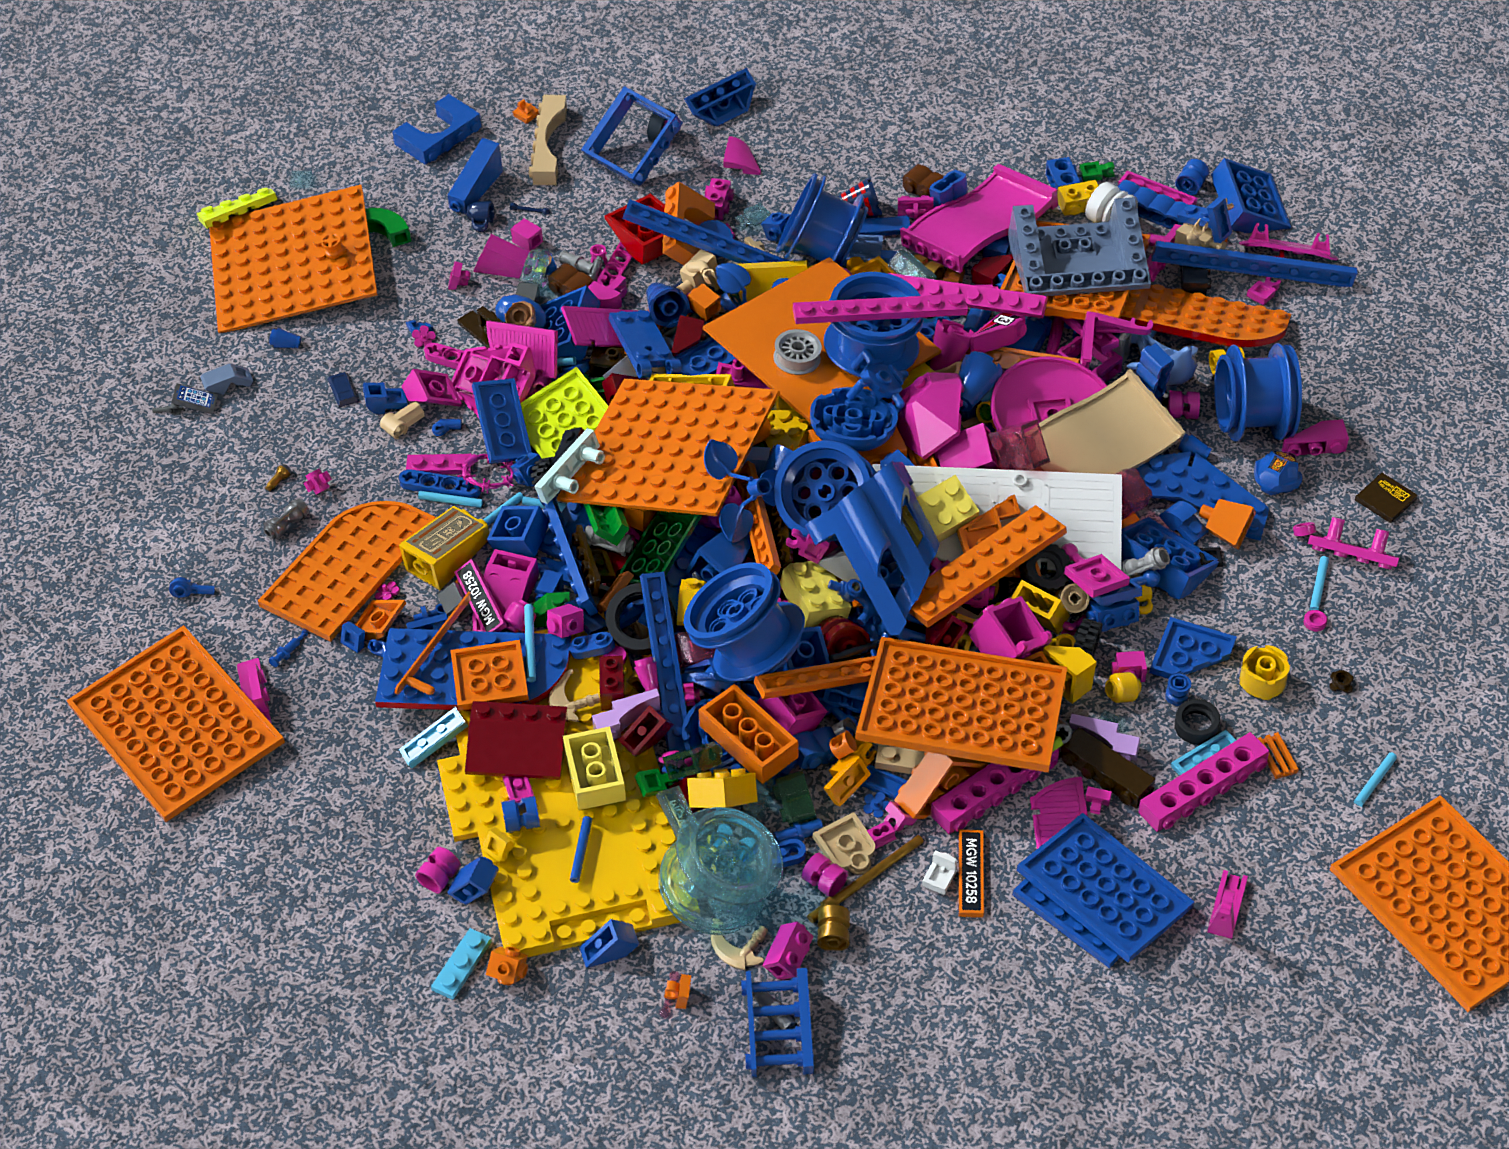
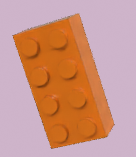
M733 684L699 709L700 727L750 773H756V779L762 784L798 758V740L736 684Z

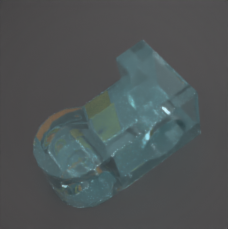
M547 249L531 250L525 261L519 281L539 284V289H544L547 281L543 278L547 266L550 265L552 260L551 253Z
M756 779L758 802L743 804V817L751 816L757 821L763 818L774 791V779H769L764 784Z

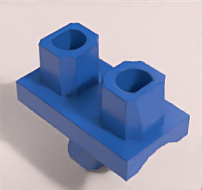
M421 606V613L413 615L414 621L406 623L407 629L439 630L448 618L446 613L436 615L435 610L426 611L425 606Z

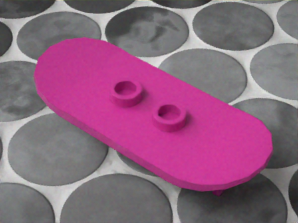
M1256 223L1249 240L1239 242V245L1269 247L1274 251H1280L1281 249L1293 251V254L1305 255L1306 253L1330 260H1338V257L1330 253L1329 234H1326V240L1321 242L1318 239L1320 233H1317L1312 245L1269 239L1268 225L1265 224V231L1260 232L1258 231L1259 223Z

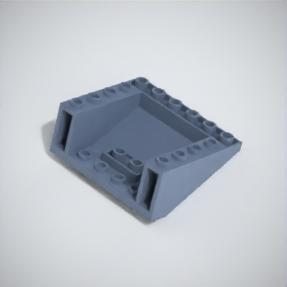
M1135 197L1114 199L1109 222L1037 227L1033 205L1013 206L1008 236L1011 253L1025 293L1056 296L1150 288L1151 280Z

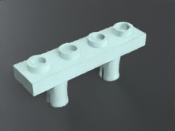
M587 428L534 486L541 502L548 504L560 490L575 494L579 484L577 480L571 478L586 461L599 465L604 462L605 454H603L602 450H597L600 444L594 430Z

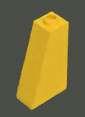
M807 260L737 264L745 268L751 277L750 284L745 286L747 301L772 289V285L776 280L780 278L790 279L813 266H809ZM740 290V292H739V296H740V298H741V301H743V293H742V290Z

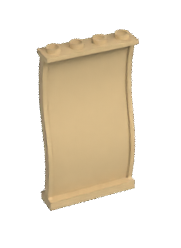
M1129 369L1125 375L1099 392L1055 413L1025 433L1018 434L1013 439L1009 448L1028 471L1124 475L1150 461V459L1158 456L1172 445H1177L1185 431L1169 414L1168 410L1156 399L1153 392L1143 384L1140 377Z

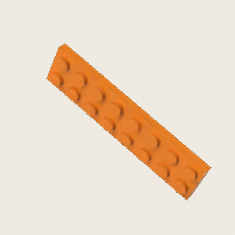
M1037 505L1033 506L929 576L918 600L914 603L909 613L929 628L1067 533L1066 526Z

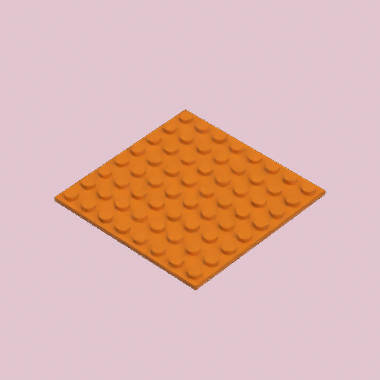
M362 184L274 205L242 215L228 217L229 220L222 223L214 221L212 222L213 226L209 228L218 333L231 332L378 295ZM329 233L338 234L345 248L343 255L335 259L328 258L321 245V239Z
M830 257L703 326L705 332L770 389L779 390V397L810 424V408L815 398L821 394L824 396L830 394L832 389L853 387L859 379H862L839 368L828 357L824 348V335L831 322L795 323L792 309L793 303L829 301L836 285L843 279L851 276ZM800 329L817 336L822 345L819 366L814 371L803 375H794L782 371L775 364L773 357L775 340L781 333ZM920 332L916 334L919 341L918 357L913 365L906 370L908 372L939 355L942 351Z
M624 379L594 431L600 444L597 450H602L603 454H605L604 462L599 465L586 461L571 478L578 481L579 488L577 492L571 494L561 490L557 500L561 502L717 516L736 478L730 477L727 474L723 479L717 480L709 475L704 465V451L708 441L714 439L727 443L736 451L738 463L731 472L739 474L780 392L776 389Z

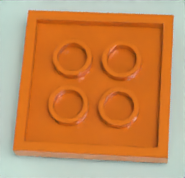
M520 640L451 650L458 711L472 709L473 701L514 703L529 700Z

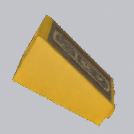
M452 506L401 542L399 547L406 571L441 590L455 576L454 572L467 563L487 543V538L490 534L488 524L482 519L471 516L468 511Z

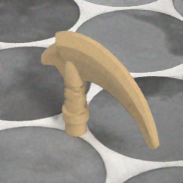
M569 669L550 691L549 704L550 706H567L568 720L579 722L578 717L575 715L576 709L594 706V704L600 703V698L597 693L569 702L565 696L566 682L573 674V670Z
M715 918L711 927V943L714 951L722 961L734 968L745 970V967L764 963V959L754 956L753 951L759 942L765 939L768 930L764 926H760L758 930L754 931L751 939L742 949L731 945L725 940L719 929V919Z

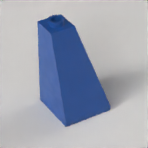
M722 531L697 550L685 573L690 578H693L692 573L696 571L701 579L707 583L724 570L742 564L752 545L749 533L742 540L731 543Z

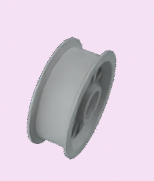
M800 329L785 331L775 340L774 362L786 373L794 375L808 374L814 371L820 364L822 345L818 337L811 332Z

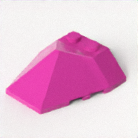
M509 343L507 346L495 345L492 348L484 346L465 349L451 382L459 398L468 405L467 407L478 418L472 390L473 382L514 378L520 403L526 399L536 377L531 348L517 343Z
M927 372L899 393L905 402V407L898 414L897 428L905 445L924 460L960 435L962 415L959 413V409L963 406L961 393L964 392V385L958 373Z

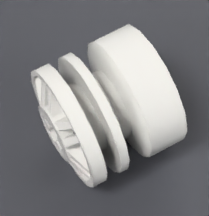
M1104 182L1092 193L1086 206L1085 216L1094 223L1109 222L1114 199L1135 196L1129 195L1126 191H1121L1119 187L1110 182ZM1135 197L1136 206L1138 207V200Z

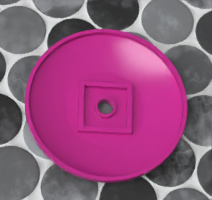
M1057 357L1026 359L1007 369L996 382L990 404L992 419L999 434L1010 446L1015 436L1025 433L1047 419L1048 414L1054 415L1107 387V385L1088 368L1067 359Z

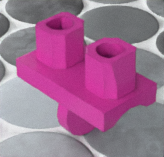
M929 195L921 197L901 196V198H898V216H909V218H914V221H916L933 209V197H929Z

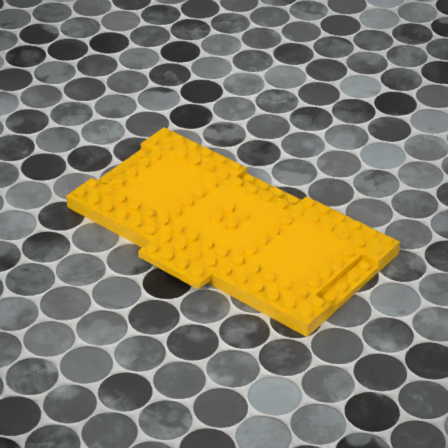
M603 612V613L600 614V615H601V616L605 619V621H606V618H605L604 612ZM548 629L535 631L534 633L547 634ZM585 631L571 635L572 640L579 636H586L587 634L585 633ZM627 652V660L624 664L625 698L639 694L627 682V679L633 673ZM570 653L568 670L572 669L573 674L568 678L565 685V696L569 702L597 693L600 698L599 657L603 655L575 659ZM549 695L533 705H550ZM601 702L591 707L587 706L576 709L575 715L578 717L579 722L568 720L567 735L593 730L592 715L606 712L601 710ZM460 711L468 724L467 728L456 735L460 755L437 760L454 842L478 837L482 856L490 859L499 868L490 886L503 948L515 947L520 949V953L533 957L580 946L610 919L633 924L635 933L701 918L700 906L682 843L660 797L668 795L667 790L663 794L643 797L634 777L640 771L659 769L653 746L637 757H634L618 741L620 738L615 739L614 745L624 780L626 801L578 810L564 752L561 780L529 778L536 799L540 827L526 829L523 826L520 831L506 833L501 802L508 801L509 797L502 776L465 774L471 711ZM630 724L627 728H625V729L621 732V735H623V734L630 728V726H631L632 724ZM589 816L592 818V824L581 876L578 883H573L570 881V875L583 817ZM495 827L501 832H505L506 836L510 839L515 840L514 847L509 851L507 859L500 863L482 850L488 831Z

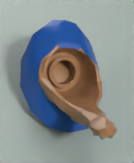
M516 294L504 296L495 307L496 316L501 321L509 324L543 328L546 323V314L542 307L527 297Z

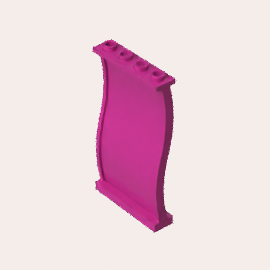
M997 164L993 167V173L971 192L933 208L913 222L907 229L902 227L900 229L902 246L961 273L963 272V265L977 252L995 240L1008 235L1013 206L1033 205L1035 218L1038 219L1049 208L1055 209L1058 207L1057 189L1001 164Z

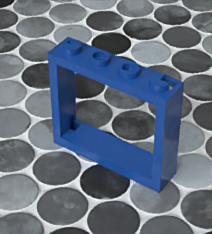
M624 86L581 150L590 159L640 186L647 180L648 174L657 165L659 158L669 147L675 134L680 131L683 122L676 114ZM636 103L668 122L631 174L598 154L632 104Z

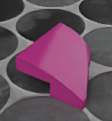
M729 136L723 168L743 169V174L760 175L761 170L749 146L744 141Z

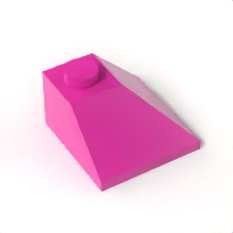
M413 369L401 386L406 398L411 402L416 401L418 403L458 407L462 405L448 374Z

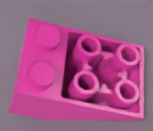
M494 550L486 566L483 578L502 616H504L512 602H519L520 599L527 602L539 577L537 559L502 550Z

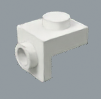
M935 851L932 864L922 881V886L945 895L957 873V859L948 853Z

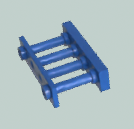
M797 968V977H792V980L752 982L751 971H746V980H741L742 996H747L750 1054H745L746 1070L751 1069L752 1077H757L756 1066L798 1064V1067L803 1066V1074H814L807 968ZM793 990V993H798V1002H794L791 1005L753 1007L752 993ZM794 1015V1017L800 1018V1026H795V1029L754 1031V1017ZM796 1039V1042H801L802 1051H797V1054L756 1056L755 1042Z

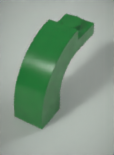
M366 208L369 232L385 235L392 247L412 242L409 227L400 215L387 209Z

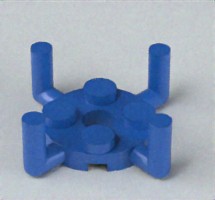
M864 349L853 361L851 368L857 371L865 361L867 365L860 374L862 379H859L846 394L847 398L854 400L859 392L868 386L872 390L874 397L878 399L883 397L892 398L899 414L905 407V402L899 393L903 389V382L909 376L908 371H898L891 364L886 366L882 364L883 360L874 359L870 351Z

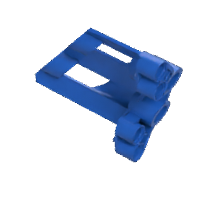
M893 461L881 470L873 473V477L851 491L834 508L811 520L805 527L815 546L825 541L829 543L837 537L890 636H899L907 623L906 618L909 611L923 590L930 573L928 568L937 554L940 543L910 487L914 482L903 462ZM904 506H907L923 535L917 547L902 521ZM887 548L905 579L895 598L880 573L881 559Z

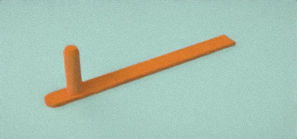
M468 591L397 684L395 694L399 695L406 685L428 695L434 694L435 688L413 676L471 601V592Z

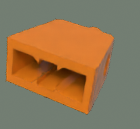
M1219 499L1214 508L1203 504L1198 516L1208 520L1206 529L1211 534L1235 549H1239L1256 515V511L1252 506Z

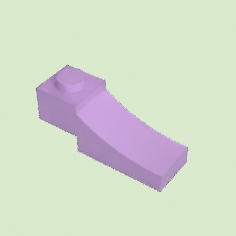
M657 688L613 701L612 710L592 715L593 730L610 726L613 741L621 738V732L635 722L649 705L661 710L660 696Z
M1071 714L1069 722L1071 729L1077 730L1080 727L1127 760H1137L1140 737L1118 733V723Z

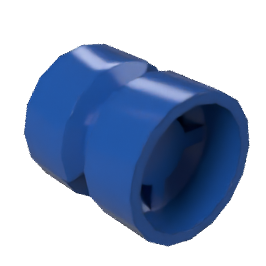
M1189 160L1175 180L1176 188L1188 195H1196L1209 176V167L1202 160Z
M535 796L521 798V801L518 803L515 800L501 802L506 833L520 831L523 826L526 829L540 827Z

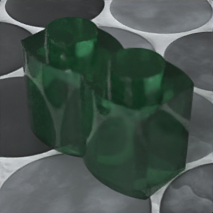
M803 770L775 779L777 785L773 786L776 800L781 799L784 807L779 809L783 823L788 822L789 826L793 827L795 823L802 824L817 819Z

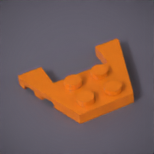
M1011 495L1005 501L995 505L986 513L976 517L957 530L963 554L1001 529L1000 520L1017 517L1021 514L1015 495ZM1036 562V572L1039 576H1042L1038 563ZM1019 566L1003 577L1021 578Z

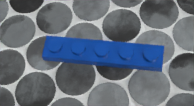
M1026 878L1013 890L1012 896L1109 969L1121 957Z

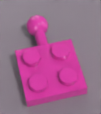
M1066 543L1061 547L1069 555V560L1074 562V564L1065 567L1064 574L1092 598L1129 585L1130 577L1104 555L1099 554L1084 559L1078 554V548L1074 544Z

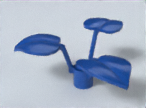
M733 263L718 265L715 270L719 287L729 294H737L742 290V304L748 302L745 288L751 282L748 271L742 266ZM780 278L773 283L772 288L783 283L789 278Z
M711 439L708 441L704 451V465L709 475L717 480H721L728 474L730 477L749 482L747 491L751 495L750 498L744 501L740 507L735 503L725 505L719 514V524L725 537L729 542L734 543L742 540L752 528L753 514L749 510L744 509L747 504L762 496L768 505L773 507L776 505L774 483L778 470L764 471L760 478L754 479L752 476L747 477L732 473L731 471L736 468L738 463L736 451L727 443Z

